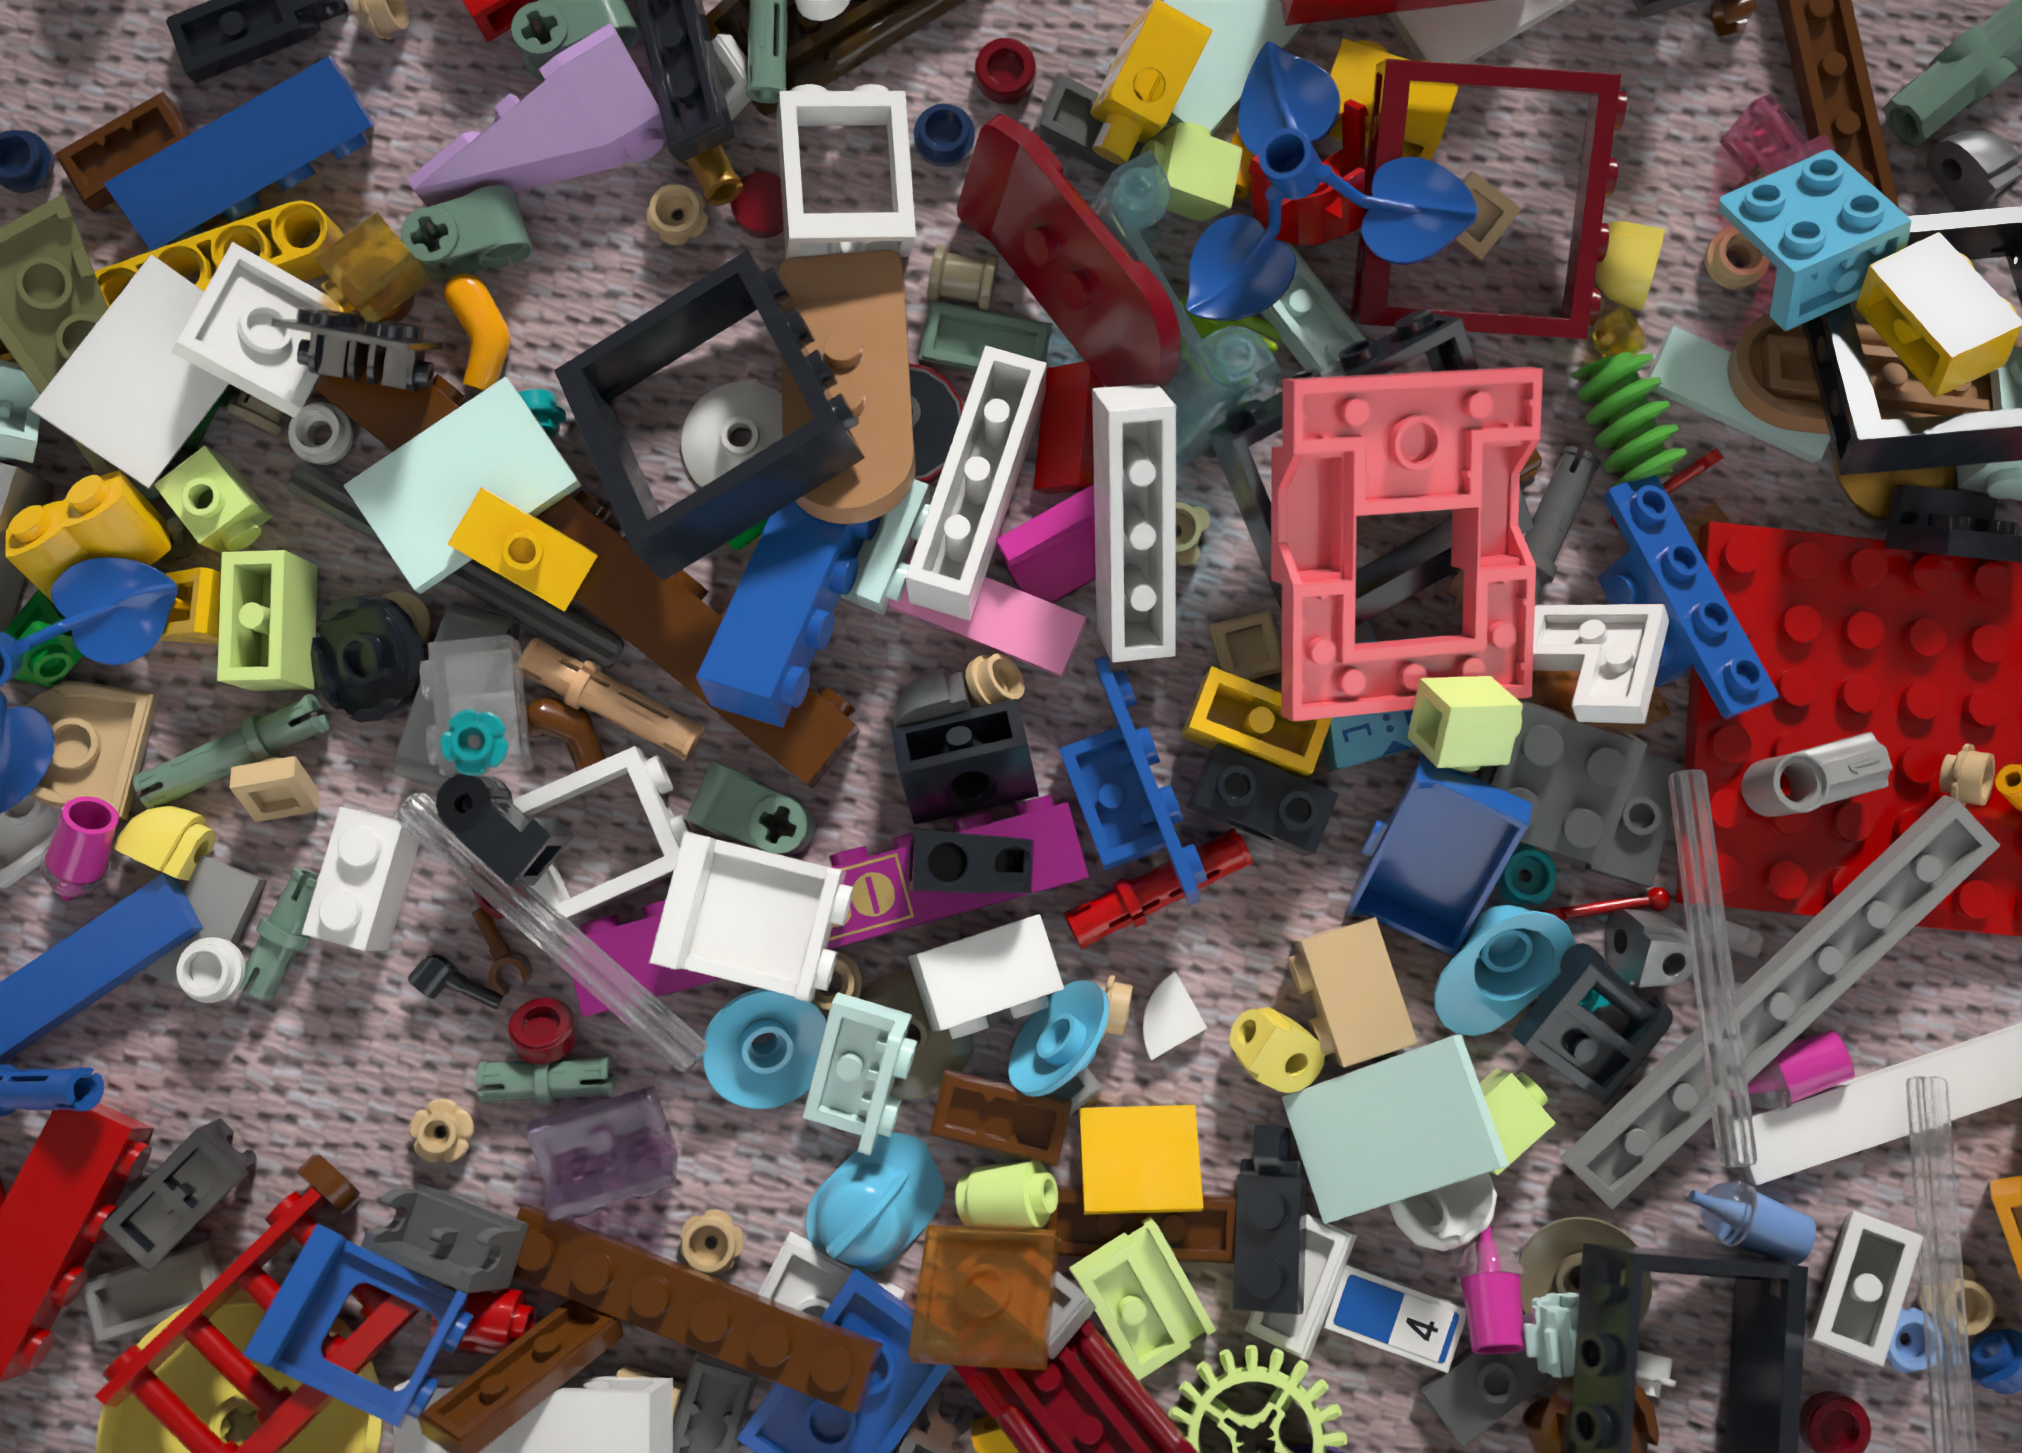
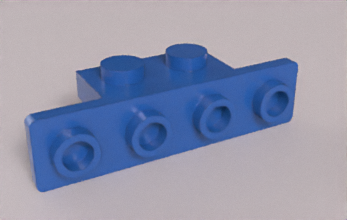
M1654 475L1643 480L1626 482L1611 487L1603 494V500L1631 550L1599 575L1597 579L1605 592L1609 605H1665L1669 624L1656 674L1655 687L1674 682L1693 668H1696L1717 709L1725 719L1761 707L1775 700L1778 697L1776 688L1659 478Z
M1106 655L1094 659L1098 678L1118 727L1062 747L1059 751L1103 867L1107 871L1159 850L1166 849L1187 905L1191 906L1199 903L1200 895L1197 884L1207 881V877L1194 844L1182 848L1173 825L1184 820L1170 784L1158 788L1150 766L1160 763L1151 734L1147 726L1135 730L1127 708L1137 705V701L1124 669L1113 673Z

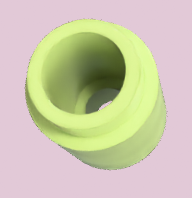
M1032 1160L977 1166L971 1173L963 1174L959 1178L955 1193L956 1208L959 1218L965 1226L976 1227L981 1232L1041 1228L1047 1224L1050 1214L1056 1210L1058 1204L1057 1184L1053 1175L1046 1172V1169L1040 1162Z

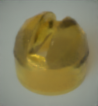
M1623 305L1606 314L1595 325L1592 344L1603 358L1625 352L1638 354L1648 347V342L1641 326L1632 313Z

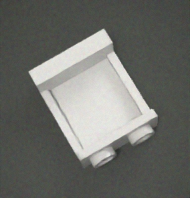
M684 831L650 963L672 969L683 968L791 995L798 1000L812 1001L814 1000L816 989L827 991L829 988L837 952L827 950L833 923L844 926L852 900L853 887L843 885L846 872L839 869Z

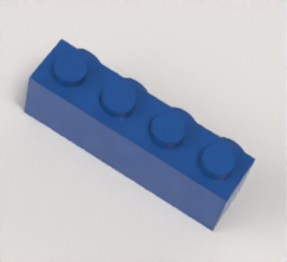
M330 55L103 184L150 251H153L165 244L170 245L204 233L205 231L200 224L221 212L228 222L241 217L262 204L255 193L276 181L283 192L316 173L309 162L330 150L338 161L362 148L370 142L363 131L372 127L374 121L336 61Z
M794 501L769 517L696 676L712 707L784 727L791 708L799 707L807 694L810 681L808 670L816 651L824 650L830 641L834 628V609L841 594L847 595L853 588L858 572L857 556L864 540L870 541L874 538L881 516L856 524L831 523L810 515Z

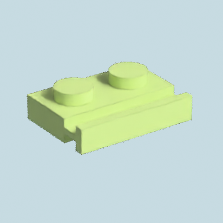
M1150 1216L1142 1221L1144 1226L1130 1235L1124 1232L1069 1267L1083 1293L1097 1307L1094 1312L1122 1361L1139 1381L1192 1347L1189 1343L1191 1340L1204 1332L1209 1336L1216 1331L1158 1225Z

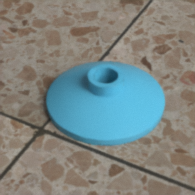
M1080 980L1065 985L1063 990L1054 992L1047 997L1050 1007L1034 1012L1026 1021L1013 1045L1008 1067L1012 1085L1022 1094L1038 1097L1051 1093L1063 1086L1091 1063L1104 1034L1109 1017L1107 994L1096 983L1089 980Z
M763 988L746 992L722 1007L711 1020L705 1032L701 1053L706 1076L713 1088L722 1097L742 1107L767 1109L790 1103L810 1090L827 1021L813 1001L798 1000L794 996ZM763 1033H773L771 1040L766 1044L757 1045L752 1043L757 1036Z

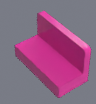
M1094 484L996 539V551L1020 591L1054 603L1096 579Z

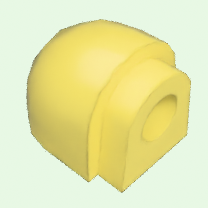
M1625 221L1608 223L1609 245L1605 259L1602 262H1597L1595 280L1597 286L1611 301L1642 311L1650 290L1666 229Z
M165 806L147 809L132 818L120 832L112 848L174 878L189 881L200 856L210 855L215 844L216 832L207 827L206 819L202 815L187 809Z
M1270 1007L1246 1010L1240 1014L1231 1028L1229 1036L1230 1047L1236 1053L1239 1063L1256 1081L1284 1093L1301 1091L1312 1084L1324 1066L1325 1054H1322L1320 1042L1300 1024Z

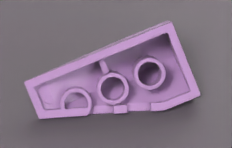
M611 23L607 24L555 55L539 69L545 81L521 100L513 94L507 95L494 106L498 114L491 126L482 133L479 131L462 133L407 179L409 184L424 204L430 207L466 196L472 191L492 185H504L511 187L514 191H519L617 168L630 160L635 163L643 162L657 154L663 146V141L666 139L659 106Z

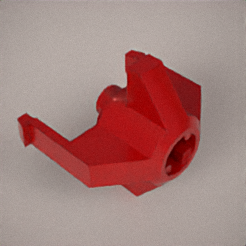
M1349 99L1344 102V112H1342L1343 149L1327 159L1321 160L1323 165H1329L1335 174L1366 195L1365 117L1369 113L1365 105ZM1259 155L1250 159L1248 173L1251 175L1253 218L1258 220L1265 230L1269 223V201L1265 193L1272 184L1263 172L1259 163ZM1320 183L1317 189L1307 197L1295 200L1284 198L1281 201V229L1275 239L1298 245L1312 246L1323 244L1358 230L1362 226L1366 209L1355 205L1327 183Z

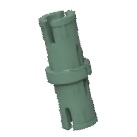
M301 867L293 868L291 877L271 916L262 917L256 928L260 937L245 964V976L239 988L241 991L246 990L249 985L252 986L248 992L249 995L263 1000H274L277 994L276 991L296 952L304 951L311 940V937L303 935L302 931L319 874Z
M603 1055V1057L568 1058L545 1064H532L526 1061H482L477 1069L476 1086L485 1085V1089H479L477 1096L481 1104L492 1101L536 1099L539 1106L553 1105L557 1098L612 1097L615 1087L614 1074H608V1069L614 1068L613 1057L611 1055Z

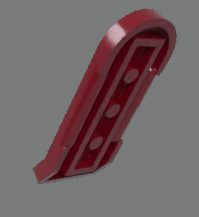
M998 113L980 129L956 208L958 218L992 243L1106 387L1158 384L1161 389L1170 383L1177 371L1181 353L1178 319L1164 287L1143 262H1135L1063 175L1061 162L1042 139L1011 117Z
M992 1307L955 1339L963 1347L962 1352L953 1363V1367L1019 1453H1198L1089 1319L1084 1322L1053 1360Z

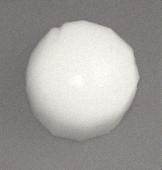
M1488 1172L1388 1205L1396 1225L1416 1246L1447 1251L1470 1242L1490 1225L1494 1216L1497 1192L1491 1175Z

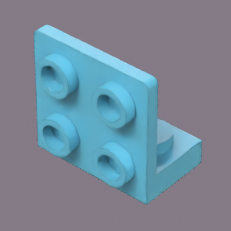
M1833 150L1822 151L1720 197L1718 211L1777 267L1770 317L1784 331L1857 300L1869 265L1907 248L1913 221Z

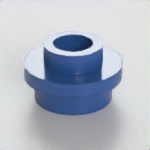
M1998 1329L1984 1333L1975 1340L1971 1353L1967 1357L1966 1365L1968 1373L1980 1386L1993 1389L2000 1394H2013L2022 1390V1333L2013 1329Z

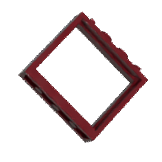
M1385 59L1376 64L1365 168V191L1367 196H1372V182L1378 168L1386 162L1402 158L1410 84L1589 95L1561 317L1430 309L1431 313L1461 318L1467 332L1587 339L1588 326L1596 324L1601 305L1600 289L1594 287L1597 262H1602L1605 259L1609 245V225L1602 223L1605 197L1612 196L1618 177L1617 158L1611 157L1614 131L1621 129L1627 108L1626 92L1619 90L1621 74ZM1361 227L1359 228L1350 319L1353 323L1360 325L1395 327V323L1402 317L1419 310H1424V308L1386 306L1391 263L1378 258L1368 248L1363 239Z

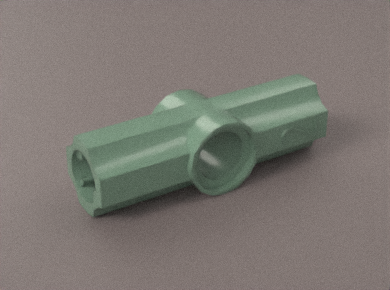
M2011 0L1980 27L1976 23L1928 64L1930 66L1928 70L1919 77L1914 78L1897 92L1882 108L1886 117V125L1900 141L1909 142L1915 147L1919 146L1963 108L1971 109L2017 70L2015 65L2022 60V0Z

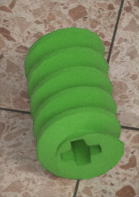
M1631 352L1612 355L1585 365L1570 375L1574 380H1590L1577 393L1580 402L1599 403L1587 413L1585 417L1587 424L1596 427L1608 426L1595 437L1594 444L1599 450H1616L1604 460L1602 464L1603 469L1607 473L1625 474L1613 483L1611 487L1626 482L1643 480L1654 475L1661 479L1674 471L1672 466L1688 454L1686 448H1665L1664 442L1679 431L1677 424L1657 425L1655 419L1671 407L1669 401H1648L1647 395L1662 384L1661 378H1640L1638 372L1654 360L1652 353L1631 354Z

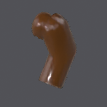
M549 696L532 700L529 707L525 708L521 713V726L528 736L535 739L539 736H548L566 743L576 771L606 759L591 718L582 708L576 710L565 704L564 701Z

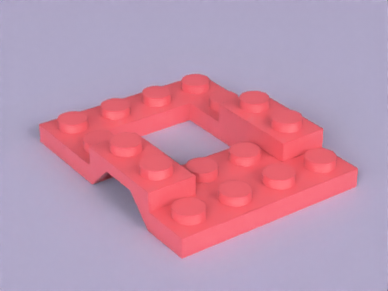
M1519 367L1283 379V446H1271V581L1282 584L1283 717L1291 721L1411 710L1414 708L1420 678L1491 676L1516 699L1532 697L1536 564L1518 525L1520 472L1539 443L1541 436L1543 368ZM1452 509L1451 566L1464 570L1462 634L1355 644L1356 516Z

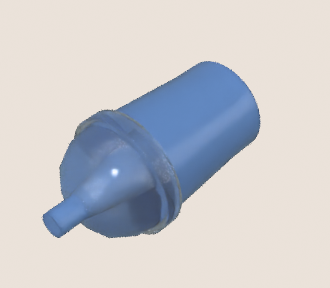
M1742 1181L1723 1182L1714 1185L1705 1194L1692 1190L1688 1196L1690 1203L1700 1206L1702 1223L1709 1233L1714 1236L1715 1240L1729 1247L1739 1246L1785 1263L1796 1265L1801 1264L1812 1250L1816 1237V1225L1813 1218L1757 1192L1750 1184Z

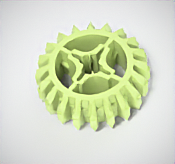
M1256 1345L1246 1346L1245 1358L1247 1366L1236 1368L1231 1351L1229 1349L1222 1350L1219 1355L1225 1372L1219 1376L1215 1374L1207 1362H1201L1196 1369L1207 1386L1201 1391L1193 1383L1183 1381L1179 1391L1184 1397L1194 1402L1192 1409L1189 1410L1182 1406L1173 1405L1168 1413L1169 1418L1187 1424L1186 1432L1181 1433L1198 1453H1203L1200 1431L1204 1414L1217 1423V1427L1223 1430L1230 1438L1232 1453H1243L1240 1446L1244 1444L1245 1438H1237L1238 1427L1226 1418L1231 1419L1240 1427L1244 1424L1246 1427L1254 1429L1260 1421L1264 1423L1271 1410L1275 1409L1276 1413L1269 1422V1427L1273 1432L1267 1435V1440L1276 1441L1274 1444V1451L1276 1453H1294L1281 1440L1279 1426L1288 1407L1295 1399L1304 1410L1311 1425V1453H1326V1446L1339 1447L1347 1444L1345 1432L1339 1430L1325 1431L1324 1422L1335 1420L1342 1415L1340 1406L1338 1404H1329L1318 1409L1315 1400L1324 1395L1328 1390L1325 1380L1319 1379L1306 1390L1299 1382L1306 1375L1308 1364L1303 1360H1299L1294 1365L1290 1375L1279 1371L1283 1363L1284 1352L1278 1348H1274L1271 1353L1269 1367L1257 1366L1258 1349ZM1256 1381L1277 1386L1266 1403L1259 1410L1252 1413H1243L1231 1405L1227 1406L1216 1398L1223 1390L1242 1382ZM1257 1449L1254 1453H1267V1452H1265V1451L1262 1450V1449Z

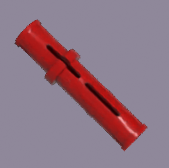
M1235 828L1199 847H1195L1207 877V881L1197 884L1198 890L1253 864L1250 852L1240 833H1237ZM1169 860L1157 866V868L1129 881L1123 877L1113 882V889L1085 904L1064 912L1063 915L1080 949L1083 950L1087 946L1101 940V938L1131 924L1134 928H1138L1147 923V916L1185 897Z

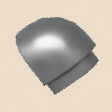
M1969 130L1956 133L1932 146L1927 155L1926 167L1928 172L1956 210L1960 208L1964 212L1983 210L2007 194L2022 180V168L2018 165L2022 155L2002 137L1988 131Z
M943 668L913 680L904 688L894 705V727L973 709L963 673L958 672L947 675Z
M1620 909L1614 911L1609 916L1605 925V956L1612 970L1629 985H1637L1638 987L1677 985L1685 981L1692 974L1696 965L1695 945L1692 937L1676 923L1659 914L1641 910Z

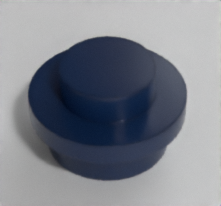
M951 104L934 105L926 109L918 117L914 126V143L918 153L924 160L935 166L948 167L956 165L966 159L973 149L975 143L973 122L969 115L957 106Z
M7 130L1 132L0 184L16 193H29L41 188L49 180L54 170V155L48 143L30 131Z

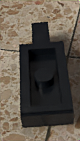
M209 0L167 17L166 23L185 74L196 84L309 39L308 36H313L322 30L319 23L340 16L350 10L346 0Z
M1255 1125L1253 1159H1241V1175L1237 1176L1233 1285L1234 1310L1303 1314L1307 1179L1302 1178V1163L1299 1161H1289L1290 1129L1283 1126Z

